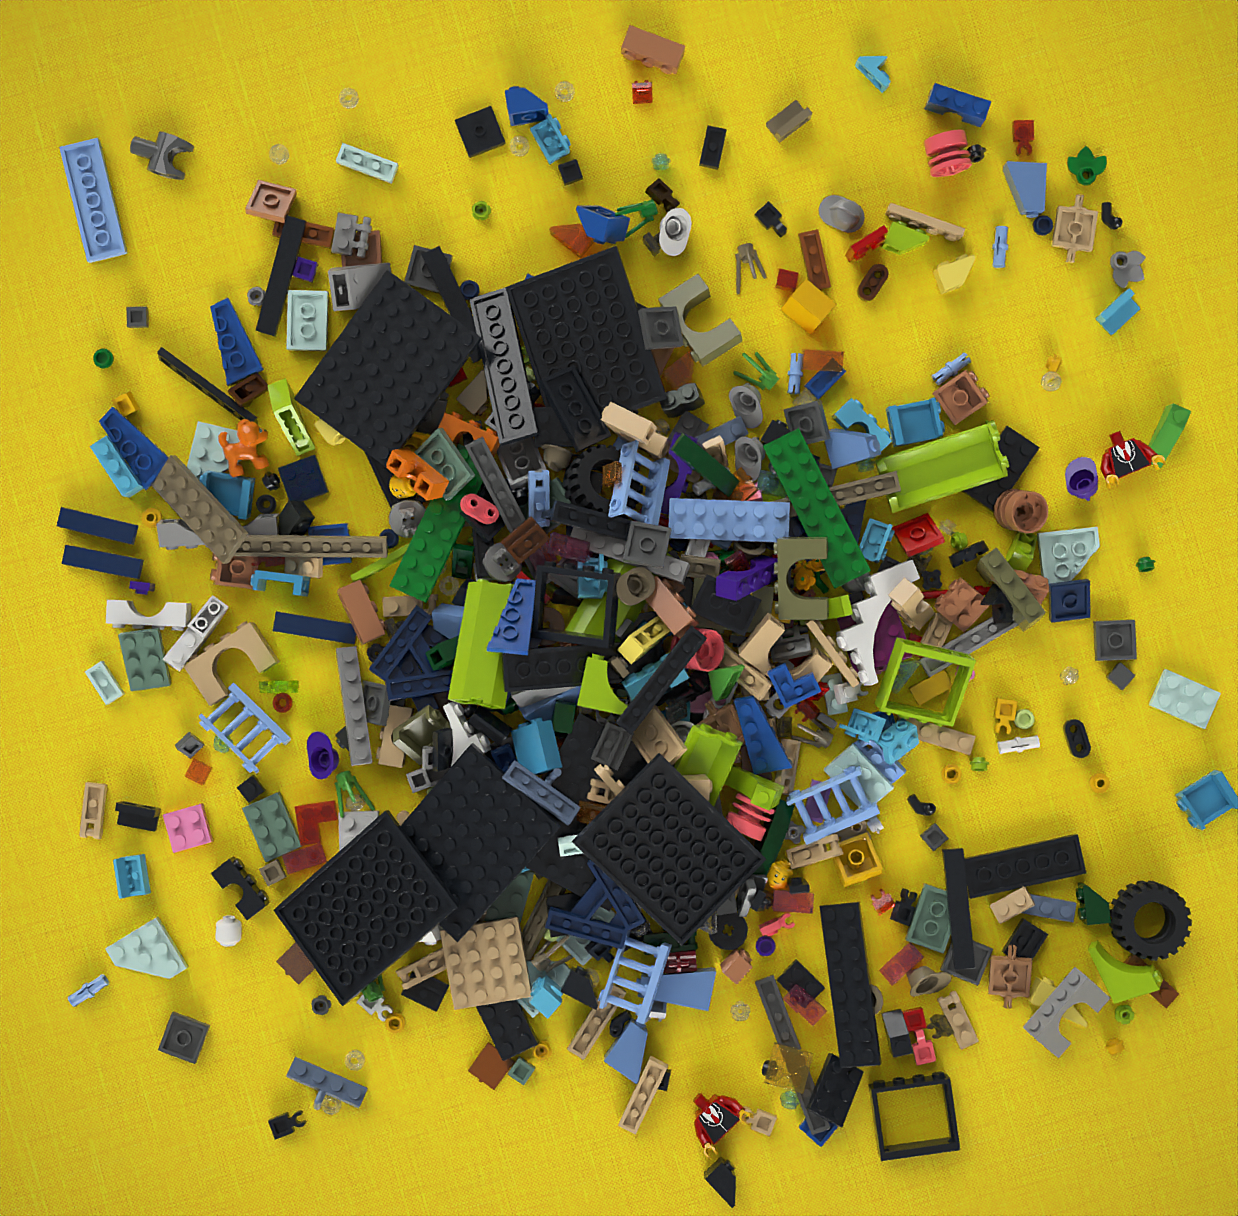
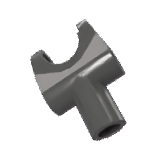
M161 131L158 134L156 143L136 136L132 139L130 152L150 159L147 167L148 171L166 178L184 180L185 173L175 169L172 162L174 156L180 152H193L194 146L175 135Z

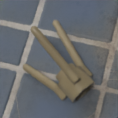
M752 243L738 246V253L735 254L737 294H740L741 260L743 263H749L753 279L757 278L753 264L754 260L764 279L767 278Z
M797 705L796 707L821 730L817 729L815 732L806 726L797 724V727L813 735V740L794 735L791 736V739L814 745L817 748L821 746L827 748L833 739V734L829 733V729L817 721L804 708Z
M569 935L564 936L545 954L543 952L551 943L547 940L539 952L533 956L534 959L531 962L540 973L543 971L548 973L553 968L573 958L572 955H569L549 965L552 962L549 956L569 938Z

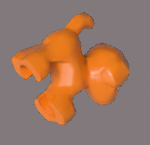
M248 419L238 422L237 437L240 440L238 443H228L226 440L227 432H221L218 435V441L223 448L225 458L228 460L231 477L244 474L243 466L237 463L238 460H250L255 469L269 466L267 457L264 454L259 455L256 448L257 444L264 442L268 438V432L257 423Z

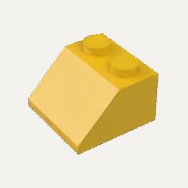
M867 832L838 842L843 854L833 857L844 888L881 874L883 868Z

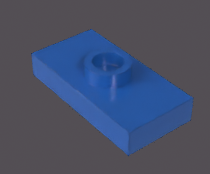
M831 358L804 387L819 400L846 370Z

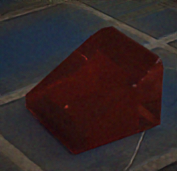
M779 268L775 288L794 292L798 272Z

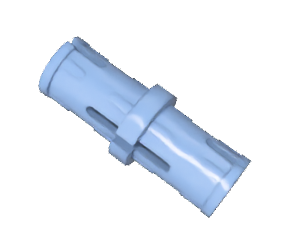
M996 226L995 244L992 245L994 250L992 267L1004 268L1006 250H1008V227Z
M963 352L952 362L948 361L945 367L932 375L934 381L937 379L935 383L938 386L941 385L949 377L957 375L960 369L970 364V358L965 359L968 355Z
M791 353L790 370L787 374L789 376L787 393L793 394V386H795L794 394H800V380L803 377V372L801 371L803 354L798 353V360L796 361V353Z
M101 974L90 983L83 984L81 989L68 996L70 1004L76 1007L87 998L94 997L96 992L109 985L107 977Z

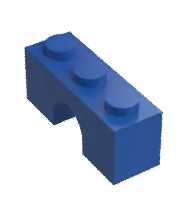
M934 83L924 109L941 115L945 112L956 113L962 117V122L981 127L986 119L991 101Z

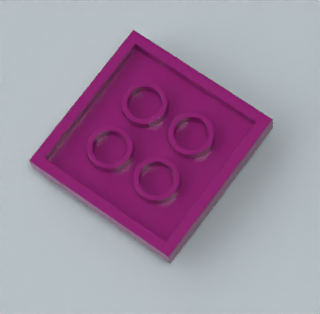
M892 601L885 607L875 631L873 644L875 669L888 665L897 637L906 639L897 610L891 605ZM851 615L837 618L840 630L857 624ZM851 650L847 651L851 665L858 674L859 670L857 668V665L853 663L851 659L852 652ZM904 652L902 660L911 658L912 654Z

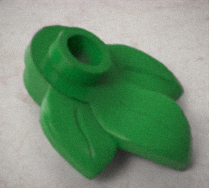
M1087 146L1078 153L1077 158L1068 157L1067 160L1069 171L1075 174L1077 181L1084 186L1092 184L1096 176L1104 172L1107 164L1106 156L1094 158V155ZM1083 173L1088 174V179L1083 177Z

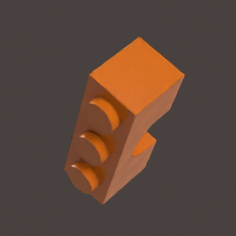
M454 411L451 414L444 413L438 428H443L453 443L458 444L461 436L465 433H470L474 440L483 436L493 457L495 456L500 445L496 431L487 428L485 431L480 428L481 424L471 419L468 423L462 420V415Z
M408 447L392 450L386 463V468L398 478L407 477L415 480L416 483L413 490L426 501L443 497L449 480Z

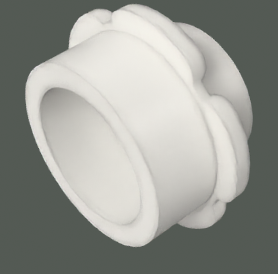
M877 816L869 818L867 822L868 827L873 833L877 831L879 834L880 830L884 829Z

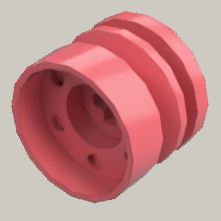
M964 130L943 132L924 141L926 155L928 157H935L928 162L929 167H933L930 169L932 177L955 175L972 166V161L968 158L970 152L962 150L968 145Z
M694 627L707 639L684 668L705 672L713 671L720 665L723 659V639L717 631ZM675 635L672 638L670 647L671 650L680 640V638H678Z
M737 792L735 797L743 802L740 804L733 801L732 805L739 809L738 813L728 811L726 819L740 833L762 841L767 829L760 824V821L770 822L771 818L764 815V812L774 814L775 809L766 810L750 803L751 800L746 795Z

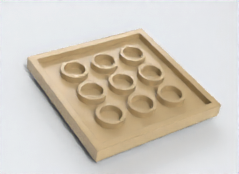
M519 916L476 923L458 943L444 929L440 930L454 1010L531 997L532 986Z

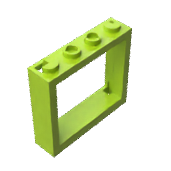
M897 637L874 704L879 708L880 712H884L887 715L894 713L904 719L911 717L916 718L917 721L922 723L929 721L934 722L935 725L940 727L942 725L953 727L976 660L970 654ZM904 652L959 665L943 713L888 701Z

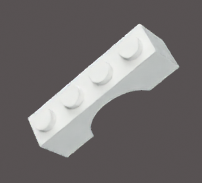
M107 600L106 623L112 624V628H125V624H131L133 629H144V625H152V629L160 628V630H164V626H172V630L184 631V627H188L187 625L191 622V603L166 602L161 612L155 616L146 617L137 611L133 601Z

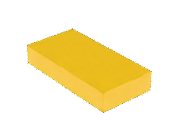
M943 669L908 689L919 706L952 688V683Z

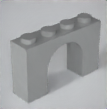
M1074 967L1023 1028L1059 1058L1071 1045V1042L1059 1031V1022L1065 1011L1072 1005L1082 1002L1098 1013L1110 997L1085 974Z

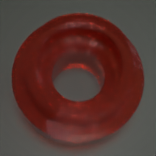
M279 693L273 698L272 704L276 711L284 713L291 709L293 700L287 693ZM281 699L286 700L285 706L280 705Z

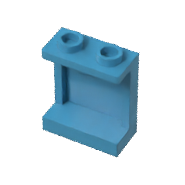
M935 397L899 406L893 405L885 409L893 448L938 439L945 432L944 423L939 418V413H941L940 403L936 402Z
M209 470L200 476L199 481L231 515L238 516V519L244 520L251 517L255 478L245 476L231 477L227 473Z
M255 570V574L251 576V586H253V590L265 591L267 580L294 583L293 595L308 597L311 577Z
M1213 770L1175 795L1178 799L1176 801L1178 807L1188 815L1187 820L1189 824L1199 830H1204L1206 824L1231 808L1238 809V796L1222 771Z

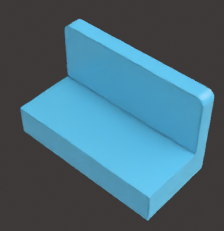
M1130 288L1124 291L1095 318L1110 335H1113L1140 310V307L1131 298L1135 293Z

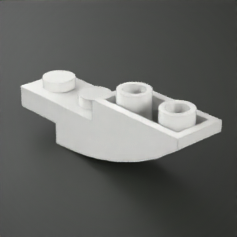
M212 595L187 625L186 631L164 656L163 660L180 672L189 658L200 650L229 607Z

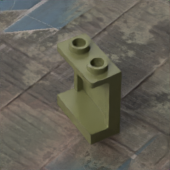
M427 705L393 730V744L421 765L423 746L433 747V732L447 727L451 728L450 722L442 716L439 710Z

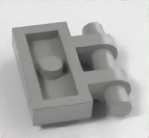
M338 213L331 252L352 256L353 249H358L357 257L365 258V253L369 247L367 243L368 235L372 230V226H370L371 218L364 217L363 224H358V216ZM356 231L361 232L359 242L355 241Z

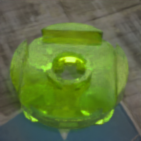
M299 680L259 681L260 693H298Z

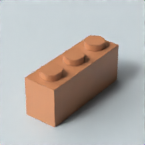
M631 25L621 47V54L625 58L632 61L635 59L639 60L647 67L655 66L666 74H677L685 52V45Z
M656 575L654 577L655 589L645 600L671 632L681 639L690 626L695 627L699 624L695 618L697 614L689 606L686 608L683 604L685 600L678 592L674 593L671 590L673 585L666 578L661 579Z
M358 580L338 589L337 594L361 645L384 636L386 626L382 619H378L376 614L378 609L374 601H370L368 597L370 593L365 583L362 584L361 580Z

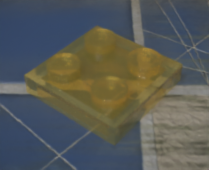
M774 1042L764 1083L803 1094L813 1053Z

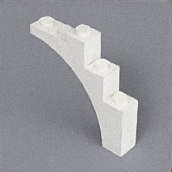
M913 560L905 561L865 577L864 587L871 597L851 605L853 613L851 617L857 624L836 632L838 646L843 651L851 650V659L857 665L859 670L858 677L864 683V686L878 683L873 659L874 635L878 621L885 607L891 601L888 594L904 577L911 583L920 578Z
M450 702L443 706L450 722L453 736L451 767L472 743L484 753L491 750L489 746L490 741L487 736L481 732L474 734V728L466 720L464 709L459 703Z

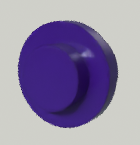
M768 936L760 937L755 945L757 952L762 956L771 955L776 947L774 940Z

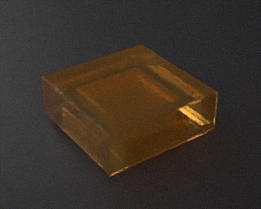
M615 461L603 466L602 485L609 487L621 482V462Z
M193 759L185 777L200 785H204L213 767Z

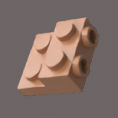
M967 369L933 392V395L954 425L989 402L987 399L990 397L989 393L984 387L980 389L976 383L979 380L973 371L969 372Z
M213 553L212 560L216 561L215 569L212 568L210 573V580L214 581L213 585L253 589V586H251V576L255 574V570H258L259 557L233 556L228 564H223Z
M960 577L949 585V590L944 595L941 594L936 599L934 607L947 620L965 633L990 605H980L984 596Z

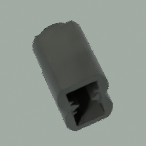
M695 383L685 384L677 391H667L668 399L660 402L661 408L668 418L679 417L686 411L699 409L705 404L702 393Z

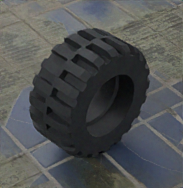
M604 444L596 447L592 446L583 451L569 464L568 470L564 474L566 480L563 482V488L567 490L564 494L566 499L570 500V504L609 514L611 499L600 496L594 490L590 481L591 470L604 472L615 484L621 449L616 450V447L612 445L606 448ZM634 465L633 470L636 472L640 471L638 465ZM631 479L630 488L640 494L643 493V485ZM628 496L626 506L634 509L639 502ZM625 514L618 515L617 517L623 518Z
M1143 880L1137 881L1136 885L1132 883L1126 885L1127 890L1125 891L1121 889L1117 893L1119 895L1118 899L1113 898L1111 904L1114 907L1110 909L1112 920L1109 923V927L1113 929L1111 933L1118 940L1117 943L1133 955L1142 959L1147 958L1151 961H1157L1158 957L1163 960L1169 958V953L1175 955L1179 952L1177 948L1179 946L1184 947L1186 944L1184 939L1186 936L1189 937L1191 933L1188 930V926H1192V919L1188 918V915L1191 914L1190 909L1185 906L1186 901L1179 896V893L1161 883L1159 884L1155 881L1145 882ZM1147 903H1159L1165 913V922L1162 929L1152 937H1140L1134 927L1137 911Z

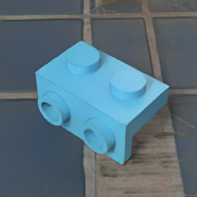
M551 114L546 115L547 119L531 127L530 131L550 165L570 153L569 146H571V143L566 135L562 136L559 130L561 125L557 118L553 119Z
M871 518L869 519L859 545L866 560L877 564L880 559L884 561L888 550L884 548L887 541L891 542L895 532L891 530L892 524L888 525Z
M599 554L598 558H578L577 568H583V565L595 566V570L602 571V568H607V561H604V554ZM577 576L578 598L602 599L604 592H607L608 580Z
M854 708L848 725L840 724L839 727L845 729L844 734L856 737L858 734L857 739L868 743L870 739L878 742L886 719Z
M901 718L882 732L878 742L875 741L876 744L883 748L886 763L893 764L919 744L917 727L904 718Z
M145 854L125 856L113 860L119 899L151 893Z

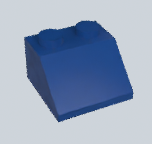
M513 86L509 90H505L511 126L542 122L547 119L546 115L549 114L547 103L529 90L519 86Z
M579 205L576 207L586 235L594 238V242L598 244H605V242L615 244L617 241H624L630 221L629 217L624 215L615 216L616 212L599 205Z

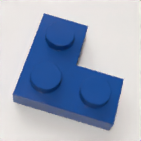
M786 663L767 671L784 708L822 692L813 672L794 680Z

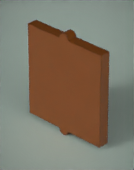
M488 1042L468 1069V1072L477 1077L480 1083L484 1082L495 1090L515 1061L511 1058L502 1061L496 1047Z

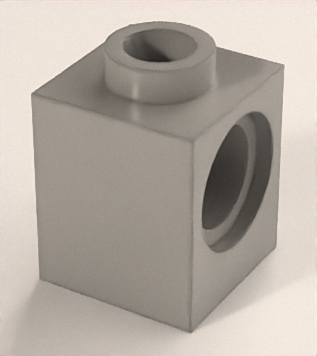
M776 692L764 706L767 707L766 712L770 716L779 719L791 706L778 709L775 706V700L780 698Z

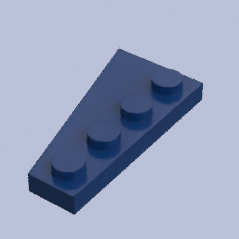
M226 298L210 306L219 341L218 345L223 360L222 364L226 374L227 386L230 387L264 370L230 299Z
M111 407L99 420V423L112 442L115 443L122 457L140 480L143 488L147 490L153 484L169 457L117 409Z
M516 579L506 607L501 613L499 623L495 627L491 641L487 645L488 652L528 655L536 580Z
M753 695L736 698L734 703L754 774L793 768L791 759L788 758L785 748L776 737V732L767 721V716L757 698Z

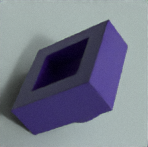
M298 257L293 277L313 283L318 263Z
M130 581L129 589H136L135 593L148 595V591H155V584Z

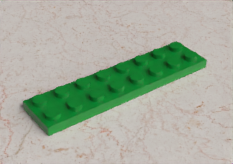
M799 428L764 445L763 448L807 536L828 537V558L820 559L834 589L870 572L871 570Z
M459 443L456 448L475 476L451 500L446 501L442 497L430 501L389 585L427 603L454 547V543H456L466 522L460 514L462 511L460 507L461 499L468 494L478 495L484 485L466 447Z

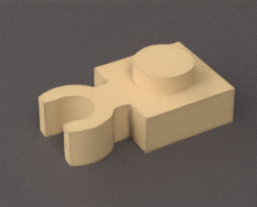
M744 1106L746 1112L753 1113L749 1107ZM757 1109L756 1114L753 1113L754 1118L749 1116L745 1118L748 1123H752V1130L770 1136L777 1119L776 1115L761 1109Z

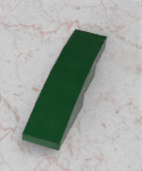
M681 433L670 449L692 470L698 472L708 483L714 485L727 497H730L740 482L729 470L683 433Z
M780 799L779 804L773 808L775 812L770 816L771 821L764 822V827L767 830L762 841L755 840L754 847L766 860L753 874L767 875L771 865L776 861L795 805L791 804L788 806L786 801Z

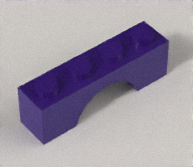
M674 433L670 449L674 445L676 440L679 438L681 433ZM686 435L697 444L698 438ZM669 450V454L676 460L679 474L671 485L665 487L660 513L669 515L670 498H680L681 493H686L689 482H686L685 479L687 474L691 475L692 469L671 450Z
M761 554L750 560V570L726 571L716 576V596L737 601L778 580V574H774V563L778 562V558Z

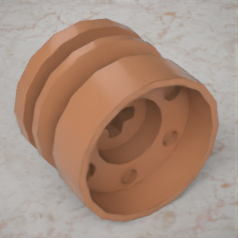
M1009 489L997 498L994 506V515L998 524L1005 529L1022 533H1034L1040 530L1046 523L1048 505L1045 498L1039 493Z

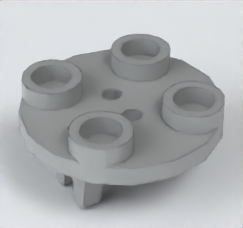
M403 500L394 504L389 513L391 529L399 536L413 538L426 508L420 501Z
M501 543L491 546L483 558V565L488 574L500 583L513 580L522 569L523 563L518 564Z

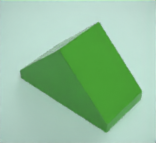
M743 664L720 667L708 672L715 701L729 697L745 667Z

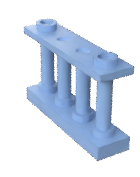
M637 440L623 444L620 451L621 455L608 516L612 518L625 514L638 522L658 525L670 460L662 458L652 462L637 453L639 444ZM635 461L649 469L648 478L633 470ZM631 479L646 486L645 496L630 488ZM628 496L642 504L641 514L626 506Z
M233 682L228 687L229 697L209 717L206 718L201 713L198 716L201 720L199 724L206 731L211 729L244 762L242 766L249 773L254 771L257 774L259 769L255 765L277 744L283 743L286 745L291 741V738ZM240 701L245 706L243 711L220 732L213 723L229 707ZM254 715L259 720L257 725L234 746L227 737L249 716L252 717ZM268 729L273 734L272 738L249 760L241 751L263 730L266 731Z
M850 766L843 770L844 773L802 791L798 789L788 794L789 796L786 797L787 805L795 803L806 826L805 832H803V839L806 845L880 814L876 801L873 803L868 801L857 776L862 774L860 766ZM849 779L861 803L860 808L854 811L849 808L839 786L840 783ZM830 787L843 812L842 816L836 819L831 816L820 793ZM812 795L825 820L824 824L819 826L813 825L802 801Z
M629 930L623 949L618 948L605 990L602 989L598 998V1001H600L599 1008H605L607 1003L614 1004L635 1012V1015L638 1016L636 1022L645 1024L648 1021L672 945L664 942L661 946L654 947L629 938L631 932ZM626 945L654 955L657 958L655 965L650 967L623 957ZM620 964L648 974V977H651L649 984L644 986L617 976ZM614 983L642 993V996H644L643 1003L637 1005L610 995Z

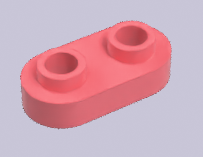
M468 494L461 499L460 507L462 511L479 522L488 525L498 519L499 511L497 507L478 495ZM471 500L475 503V506L471 505ZM488 510L491 511L492 516L488 515Z

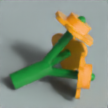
M820 559L808 561L806 568H803L806 560L795 565V569L792 572L794 573V579L797 581V589L808 591L811 586L816 585L823 594L828 592L829 588L820 579V571H825Z

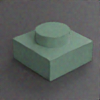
M519 1056L508 1071V1075L522 1085H525L535 1070V1066Z

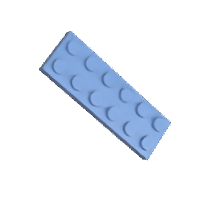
M94 138L59 147L87 262L92 263L128 254L100 140Z
M670 498L668 527L672 530L670 538L777 542L779 537H789L790 502Z

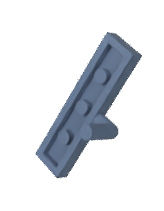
M514 760L502 777L506 782L523 792L567 825L572 822L581 808L551 787L554 780L561 775L559 768L554 769L543 781Z
M297 1057L294 1058L286 1075L287 1078L318 1091L313 1105L315 1110L321 1108L325 1095L359 1108L368 1089Z

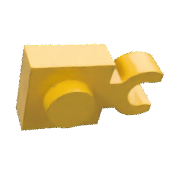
M996 698L993 718H998L999 722L995 724V732L999 733L1000 727L1004 725L1006 728L1005 733L1010 734L1011 726L1009 720L1015 721L1017 701Z

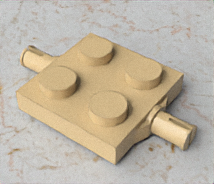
M1080 194L1075 196L1074 206H1058L1055 218L1052 246L1068 250L1066 262L1070 263L1075 262L1076 251L1091 252L1094 244L1098 211L1082 207L1084 195L1080 196Z

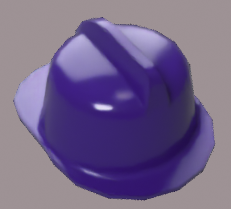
M1080 457L1068 464L1065 470L1068 493L1090 501V497L1097 492L1099 485L1095 462L1090 458Z
M319 731L312 733L307 740L309 768L315 778L325 779L337 768L339 754L332 747L331 741L326 734Z

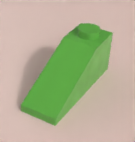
M1174 403L1165 406L1148 445L1158 455H1162L1165 461L1184 430L1191 414L1190 410ZM1158 462V467L1162 468L1163 463Z

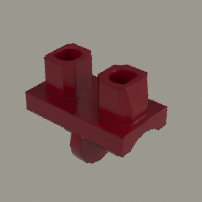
M690 950L669 953L663 973L697 971L696 951Z

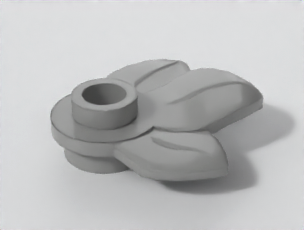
M1119 251L1113 254L1110 259V265L1114 269L1113 279L1119 287L1125 288L1128 281L1139 282L1144 280V274L1139 264L1146 257L1138 251H1131L1129 253ZM1117 259L1122 260V265L1117 264Z

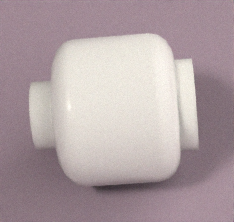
M226 915L223 916V919L216 922L215 939L221 946H235L241 940L242 922L235 919V916Z

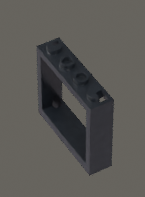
M544 561V564L537 565L531 638L602 648L614 646L619 600L616 592V583L621 573H616L614 569L602 568V571L595 570V566L583 565V568H576V564L563 563V566L556 565V561ZM547 573L608 580L603 636L543 628Z
M934 1072L930 1076L917 1074L909 1079L896 1077L893 1078V1081L876 1080L873 1081V1084H868L878 1156L881 1161L960 1150L951 1080L947 1073ZM942 1084L949 1137L884 1146L877 1093Z

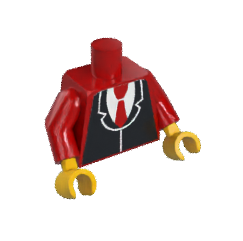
M1118 431L1109 435L1113 447L1106 449L1102 455L1100 470L1106 480V488L1109 489L1110 482H1114L1116 487H1118L1119 478L1152 465L1151 462H1153V467L1156 470L1159 469L1158 462H1162L1164 465L1166 463L1165 458L1162 455H1158L1150 446L1135 438L1124 441L1121 432Z
M699 1093L693 1099V1102L699 1108L695 1112L696 1119L694 1121L696 1136L702 1147L705 1148L704 1155L711 1159L708 1154L709 1150L713 1149L714 1153L718 1154L717 1149L711 1146V1143L715 1145L739 1121L743 1124H749L745 1120L747 1114L750 1118H754L753 1113L746 1112L745 1108L732 1097L714 1094L707 1100L702 1093Z

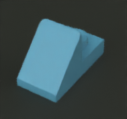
M860 56L856 61L855 67L883 93L891 81L888 74L879 69L884 65L888 57Z

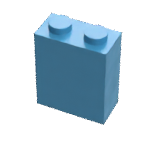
M533 719L531 724L529 722L519 724L518 729L511 731L517 760L523 767L536 776L556 768H562L551 720Z

